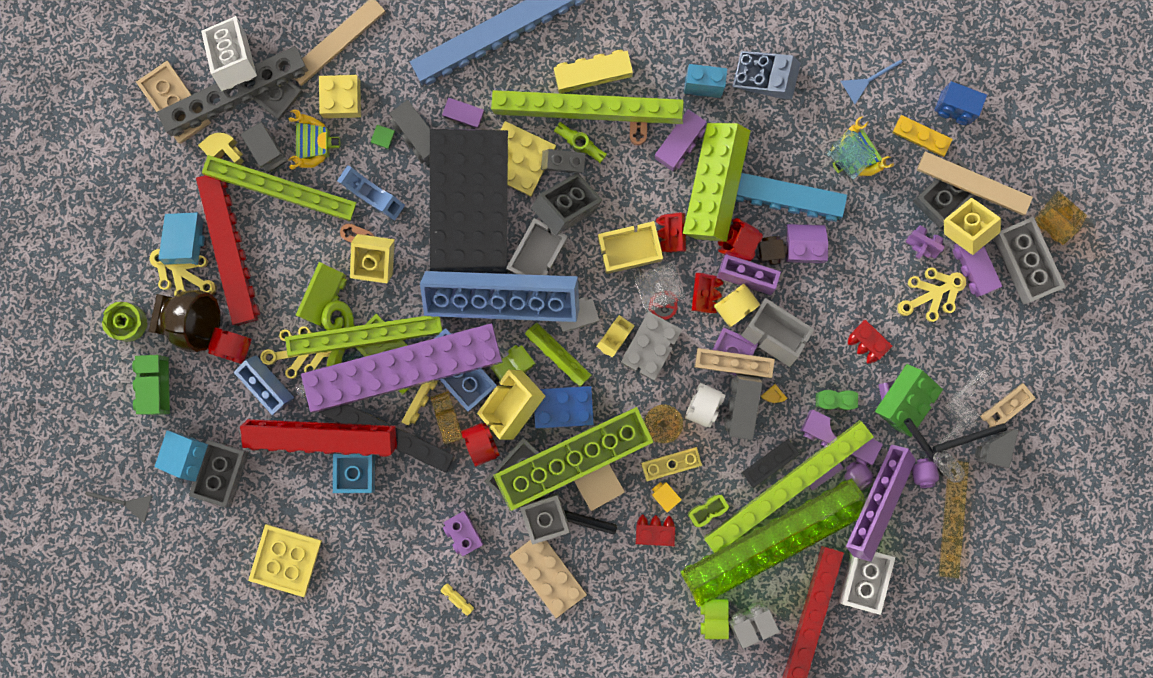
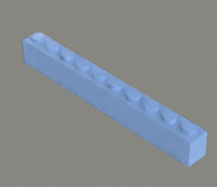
M524 0L409 62L421 85H431L436 81L437 77L441 75L443 77L448 76L453 72L452 69L458 66L460 68L465 67L470 63L469 60L485 56L486 51L500 48L503 42L517 39L520 33L524 31L530 32L536 28L535 25L541 22L545 24L553 19L552 16L558 13L562 15L569 10V7L573 5L579 6L586 0Z

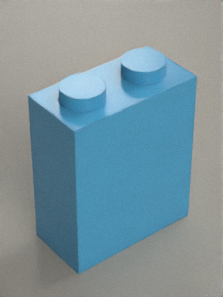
M689 64L685 77L684 94L721 98L726 85L727 68Z
M167 430L155 468L178 478L196 482L208 444L184 434Z

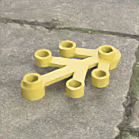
M156 249L151 253L150 263L158 268L160 277L158 286L160 289L169 290L172 285L167 277V267L173 273L176 286L174 295H177L180 291H186L182 277L200 287L202 291H205V285L209 284L210 289L205 292L211 295L216 292L217 287L214 282L210 280L203 281L187 271V269L206 267L208 264L206 257L199 256V260L201 258L204 259L202 265H199V263L198 265H164L161 261L157 262L156 260L160 249ZM167 281V287L163 288L162 283Z
M928 268L925 271V277L929 280L937 279L945 282L941 286L921 281L917 276L909 278V287L920 288L929 292L912 301L904 300L900 302L897 306L898 313L902 316H908L915 307L933 299L930 310L926 313V319L929 322H934L939 318L938 308L943 293L949 291L947 302L943 305V311L945 313L954 312L956 309L954 303L957 293L966 286V278L963 274L956 272L949 276L937 272L935 268ZM929 270H932L934 272L933 277H930L928 275ZM912 279H915L917 281L916 286L912 285ZM955 279H959V285H956L954 283ZM905 304L909 306V311L903 309ZM947 304H950L952 306L951 311H948L946 309ZM930 313H934V314H935V319H934V320L930 319V317H929V314H930Z
M302 326L298 330L299 335H301L302 329H307L308 333H311L310 329L306 326ZM282 330L279 337L281 340L285 341L282 337L284 332H288L289 336H292L289 330ZM267 349L260 356L261 361L267 365H273L280 359L292 358L287 356V350L274 352ZM331 351L317 353L312 362L305 366L304 372H307L309 366L317 370L316 368L324 357H329ZM268 354L273 355L271 361H268L266 358ZM309 354L298 356L292 366L286 369L285 375L288 378H296L299 368ZM291 369L295 371V374L292 377L288 375V372Z

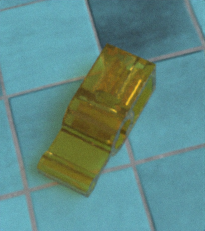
M449 391L431 396L430 399L444 445L462 440L460 424Z

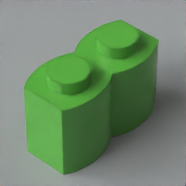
M833 390L820 391L816 393V407L822 410L834 408L839 410L855 409L858 407V393L850 390L841 392Z

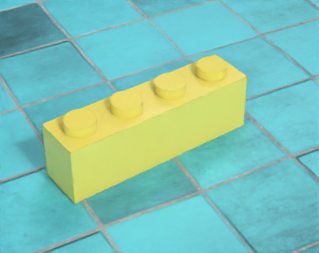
M623 50L613 51L612 54L606 56L598 54L589 60L581 58L571 64L564 62L554 67L559 94L633 76L628 51Z

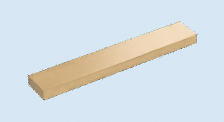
M368 0L302 59L308 71L305 72L304 76L295 80L301 86L304 85L386 12L376 0Z
M926 151L923 153L917 168L919 172L1023 216L1026 215L1033 198Z

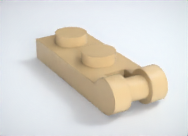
M1022 383L980 417L990 425L989 428L1006 423L1036 398L1025 384ZM995 413L1000 417L997 421L992 417Z

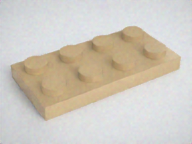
M168 61L136 81L156 112L192 95ZM197 107L195 112L200 113L202 111L201 107ZM186 114L180 115L178 121H183ZM207 119L201 122L200 126L196 128L190 127L184 130L183 134L174 136V138L181 144L211 122Z
M529 540L510 555L511 559L555 618L559 617L587 595L547 540L533 545L531 540Z

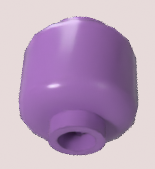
M924 458L917 460V464L913 465L912 473L916 485H919L920 488H930L936 485L935 483L939 480L937 465L934 462Z
M853 462L846 467L847 472L844 478L852 489L863 491L873 483L874 475L866 465Z

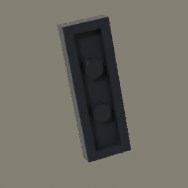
M786 439L741 473L750 486L754 488L800 454L791 441Z

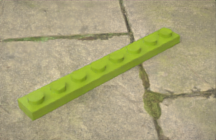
M207 155L202 170L203 175L346 221H351L356 202Z
M421 316L285 337L287 356L294 357L439 335L442 332L440 317Z

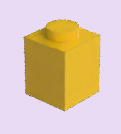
M659 482L652 488L654 492L651 495L667 513L682 500L667 482L664 484Z

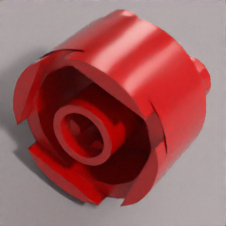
M735 218L731 220L733 223L730 225L727 242L718 241V245L721 246V249L718 250L724 255L727 254L751 261L755 256V249L762 240L763 235L757 228Z
M215 327L208 346V354L242 364L246 360L252 339Z
M480 423L461 431L475 467L500 456L486 423Z

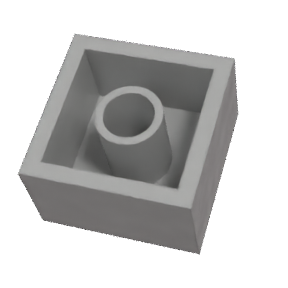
M559 493L531 501L520 507L532 545L570 533V527Z

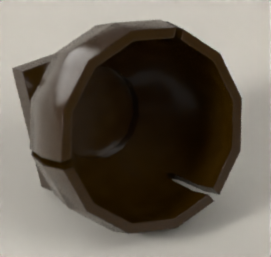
M202 290L183 291L174 297L157 294L149 332L166 336L171 344L186 352L205 351L208 349L214 328H220L221 311L217 299L210 293Z

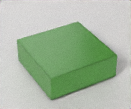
M376 125L371 143L389 149L395 131Z

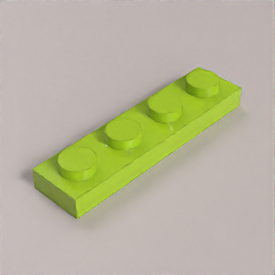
M535 323L526 331L525 335L529 340L536 344L579 387L592 376L538 323Z

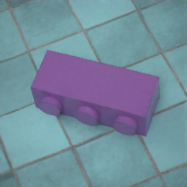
M688 109L683 115V124L675 126L656 152L655 159L673 172L676 168L680 169L685 162V155L687 153L691 154L696 147L695 142L698 137L702 138L705 135L707 122Z
M957 243L953 245V254L962 264V274L968 277L970 282L969 289L973 295L975 294L976 297H979L1002 287L984 246L972 255Z
M725 254L717 278L738 285L745 284L750 289L772 295L776 290L781 272Z

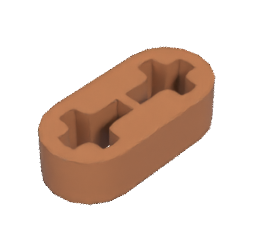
M630 122L631 143L637 146L644 144L647 138V122H640V125H637V122ZM637 129H640V135L644 137L640 138V141H636V138L633 137V135H636Z
M345 224L340 229L341 237L350 243L355 237L349 235L347 238V234L344 233L345 230L352 228V232L355 234L374 236L370 231L353 224Z

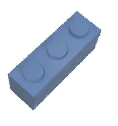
M257 355L246 359L234 371L235 375L271 415L281 411L294 399V396Z

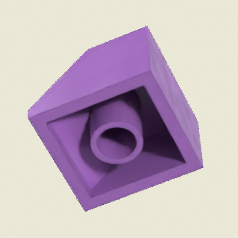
M787 224L788 255H786V262H827L828 238L826 226Z

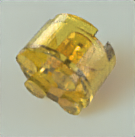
M657 405L650 409L644 418V423L651 438L656 443L665 444L676 440L683 429V418L680 412L670 405ZM661 419H663L664 422H668V425L665 426V430H663L662 427L658 426V423L661 422Z

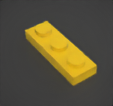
M900 115L892 132L942 157L946 155L953 140L903 115Z

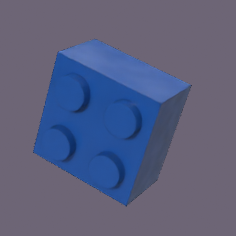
M951 81L941 91L934 111L938 112L940 117L956 119V122L961 125L971 124L980 116L987 94Z

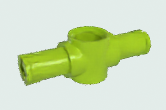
M559 122L558 127L556 126L554 132L566 139L567 143L576 152L588 154L600 164L603 162V158L605 159L607 153L596 147L594 142L589 140L585 133L573 131L562 124V122ZM578 139H583L586 143L584 146L579 147L575 142Z

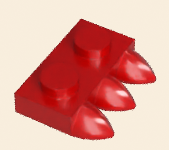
M685 213L664 214L658 217L656 223L665 226L657 231L658 237L665 239L660 242L661 251L667 253L686 251V235L683 234Z
M696 273L691 311L707 314L717 313L718 311L714 307L717 303L713 302V300L720 299L722 294L714 288L723 285V281L715 275Z
M863 320L848 338V345H855L860 342L857 354H864L870 351L867 356V364L880 360L892 347L866 320Z
M644 514L639 517L636 524L635 544L674 546L675 525L670 516L665 519L663 526H661V521L657 515L652 518L650 525H648Z

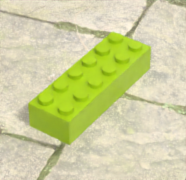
M707 123L683 234L698 240L727 242L751 130L738 123Z

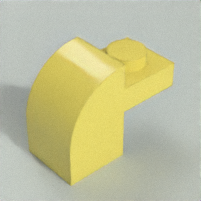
M211 134L198 145L206 155L221 158L226 153L235 164L241 165L244 162L241 158L243 154L234 146L238 142L228 134Z
M619 315L596 347L604 354L613 357L634 328V325Z

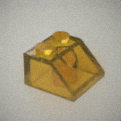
M1057 191L1038 212L1035 221L1038 227L1047 231L1054 241L1064 245L1080 230L1087 215L1061 192Z

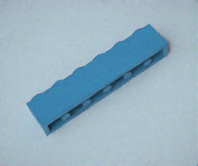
M741 173L736 202L747 200L751 201V204L755 206L766 204L770 205L769 208L781 210V208H785L793 214L805 212L809 217L818 218V215L824 216L826 220L837 222V219L840 220L843 217L847 194Z

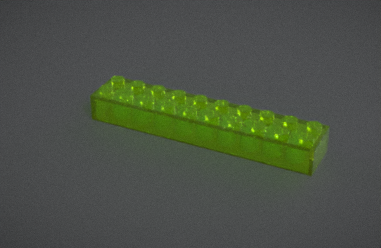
M852 478L842 481L835 488L824 491L820 496L807 500L800 507L789 510L787 514L779 518H774L765 526L756 528L752 533L744 537H739L732 544L721 547L711 555L704 556L693 565L686 566L680 573L697 607L704 605L856 522L866 502L864 494Z

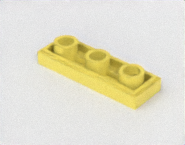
M438 380L421 385L402 423L411 425L417 422L420 416L418 411L421 406L425 407L429 400L427 394L430 389H435Z
M697 447L641 463L646 481L702 466ZM669 461L675 462L674 468L668 466Z

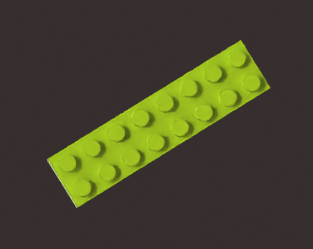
M635 407L493 476L509 510L512 511L653 443V440L638 408Z

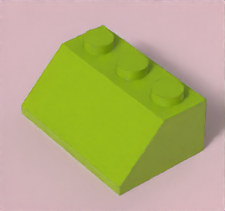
M319 262L296 316L324 328L322 324L323 309L328 303L340 299L338 294L340 289L343 290L346 286L347 279L345 278L347 275Z

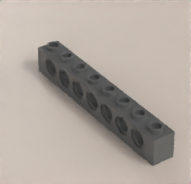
M293 46L254 65L257 76L249 81H244L233 88L223 91L220 90L216 83L157 111L166 133L170 136H179L190 127L196 128L207 119L212 120L224 111L234 110L238 104L248 103L259 94L265 95L269 93L270 89L275 86L281 87L286 85L288 80L301 78L308 69L297 47ZM284 65H290L288 71L283 72L281 69ZM268 73H272V74H273L271 79H269V80H265V79H264V77H265L266 74H268ZM255 81L254 87L247 88L249 82ZM232 90H238L235 96H230ZM220 98V102L217 105H213V100ZM203 106V110L200 113L195 112L197 107ZM186 114L183 121H178L180 115Z

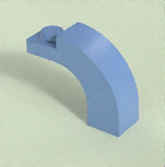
M348 165L337 180L351 193L394 221L405 206L396 197L382 190Z

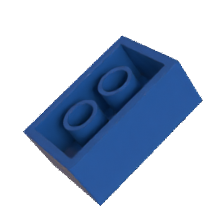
M591 386L540 389L545 398L534 411L536 429L594 425Z

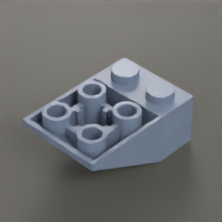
M741 51L732 87L775 98L792 99L801 63L793 55Z

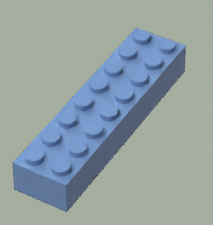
M425 271L420 282L424 316L576 322L580 310L578 276Z

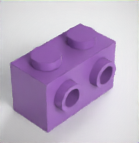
M466 511L443 522L445 524L443 527L444 532L448 538L452 537L454 541L452 546L457 554L461 553L462 557L484 544Z

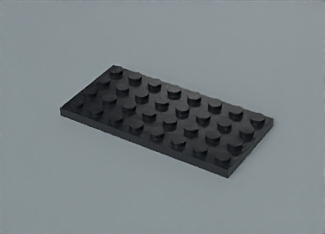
M430 129V271L507 274L508 130Z

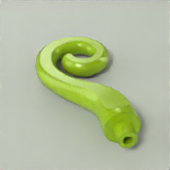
M335 300L328 303L323 309L322 324L327 331L341 329L342 327H354V317L346 303ZM336 310L341 312L343 318L337 317L335 323L332 324V313ZM346 349L331 351L326 367L342 363V357Z

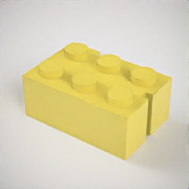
M654 221L637 225V232H634V226L598 234L606 274L662 262L663 260Z
M508 369L499 382L505 386H496L477 413L486 425H491L489 428L501 440H514L545 398L542 391L522 370Z

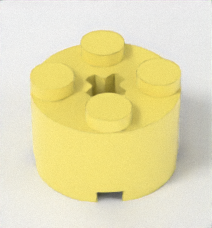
M742 284L715 304L714 307L728 326L731 327L759 307L760 303L749 288Z

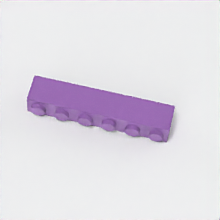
M891 445L846 545L850 553L856 558L871 562L916 461L908 448Z

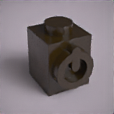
M780 236L764 237L762 242L758 244L760 263L769 262V265L781 264V261L785 259V255H788L787 244H783V239H780Z

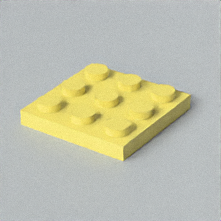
M505 121L501 130H508V186L532 197L544 170H541L542 151L547 149L555 150L556 145Z
M265 524L248 581L305 597L322 540Z

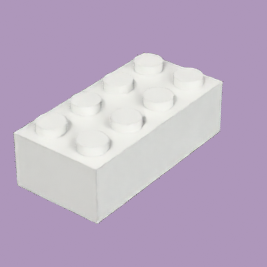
M236 16L201 31L210 72L221 91L233 88L235 85L249 81L257 76L246 33Z

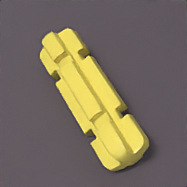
M445 584L441 589V593L448 596V599L456 607L461 608L462 612L468 616L474 610V607L470 603L467 604L466 600L456 590L453 591L449 584Z

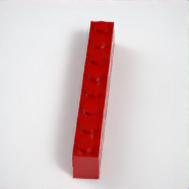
M206 175L196 177L232 325L239 326L258 321L260 310L258 305L254 304L255 290L249 284L248 279L251 278L249 268H245L244 260H246V254L244 249L240 248L239 242H242L240 232L236 231L235 228L237 218L235 213L231 212L230 206L233 205L230 194L227 195L226 192L228 182Z
M247 419L240 426L242 448H250V450L268 449V451L286 450L287 452L304 451L305 453L318 451L324 454L338 452L343 455L359 453L362 456L379 454L381 457H387L397 448L396 427L388 425Z
M821 546L783 678L808 677L844 555L841 551Z

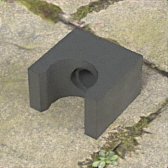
M262 122L240 134L261 168L263 167L267 173L288 162L271 132Z

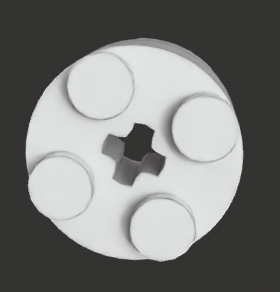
M700 383L696 389L698 392L693 395L685 418L707 428L711 427L712 423L715 422L719 413L717 410L722 405L725 395L721 391Z

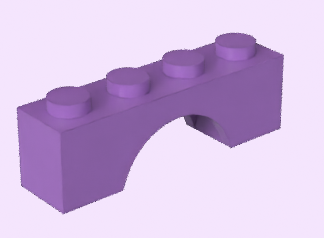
M810 410L800 431L804 432V437L812 441L816 438L822 441V446H826L837 438L831 430L830 418L815 410ZM871 439L853 452L851 456L857 458L855 461L857 463H862L866 466L867 464L873 465L883 444Z

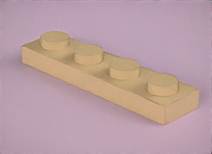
M697 348L695 368L772 378L775 359Z

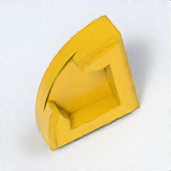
M776 384L760 396L770 403L787 400V397Z

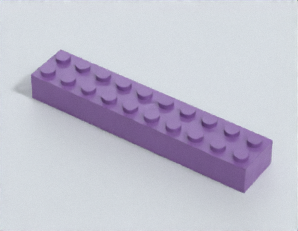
M491 323L302 373L301 377L310 412L315 413L501 364L503 361L494 327Z

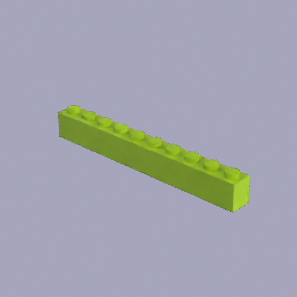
M493 90L491 110L495 115L683 124L684 101L681 99Z
M859 420L705 535L704 540L717 555L874 438V436L863 422Z

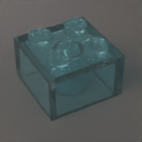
M849 129L826 153L853 180L877 157L874 154V149L870 145H865L861 141L859 134Z

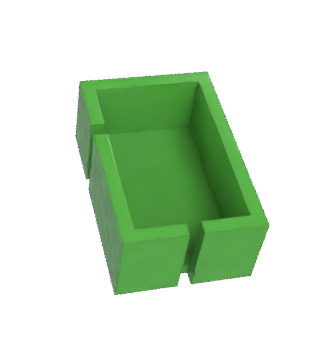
M161 355L135 356V360L132 363L133 372L136 373L135 380H133V390L135 391V399L133 400L134 411H136L137 415L170 414L169 357Z
M906 364L875 410V413L897 431L912 437L913 435L904 424V421L910 418L918 428L931 409L930 404L935 403L943 389L923 370Z

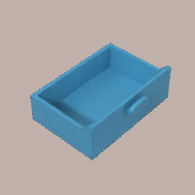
M198 213L165 214L158 259L164 265H198L200 247L204 246L205 237L202 235L204 219Z

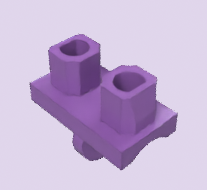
M920 225L908 236L905 242L913 246L912 249L917 251L916 258L920 259L924 255L927 258L932 257L936 259L944 249L942 245L943 238L939 235H934L931 239L925 236L927 229Z

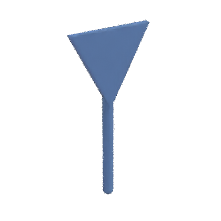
M903 61L895 62L868 79L843 80L841 83L853 103L856 104L870 81L898 66Z

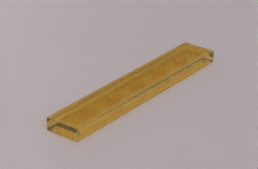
M948 460L939 576L959 578L969 462Z

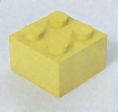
M357 75L319 76V112L323 118L361 117L360 79Z
M970 198L944 220V235L972 255L996 237L1001 230V218L973 198Z
M357 234L351 242L350 278L388 283L393 275L395 239Z

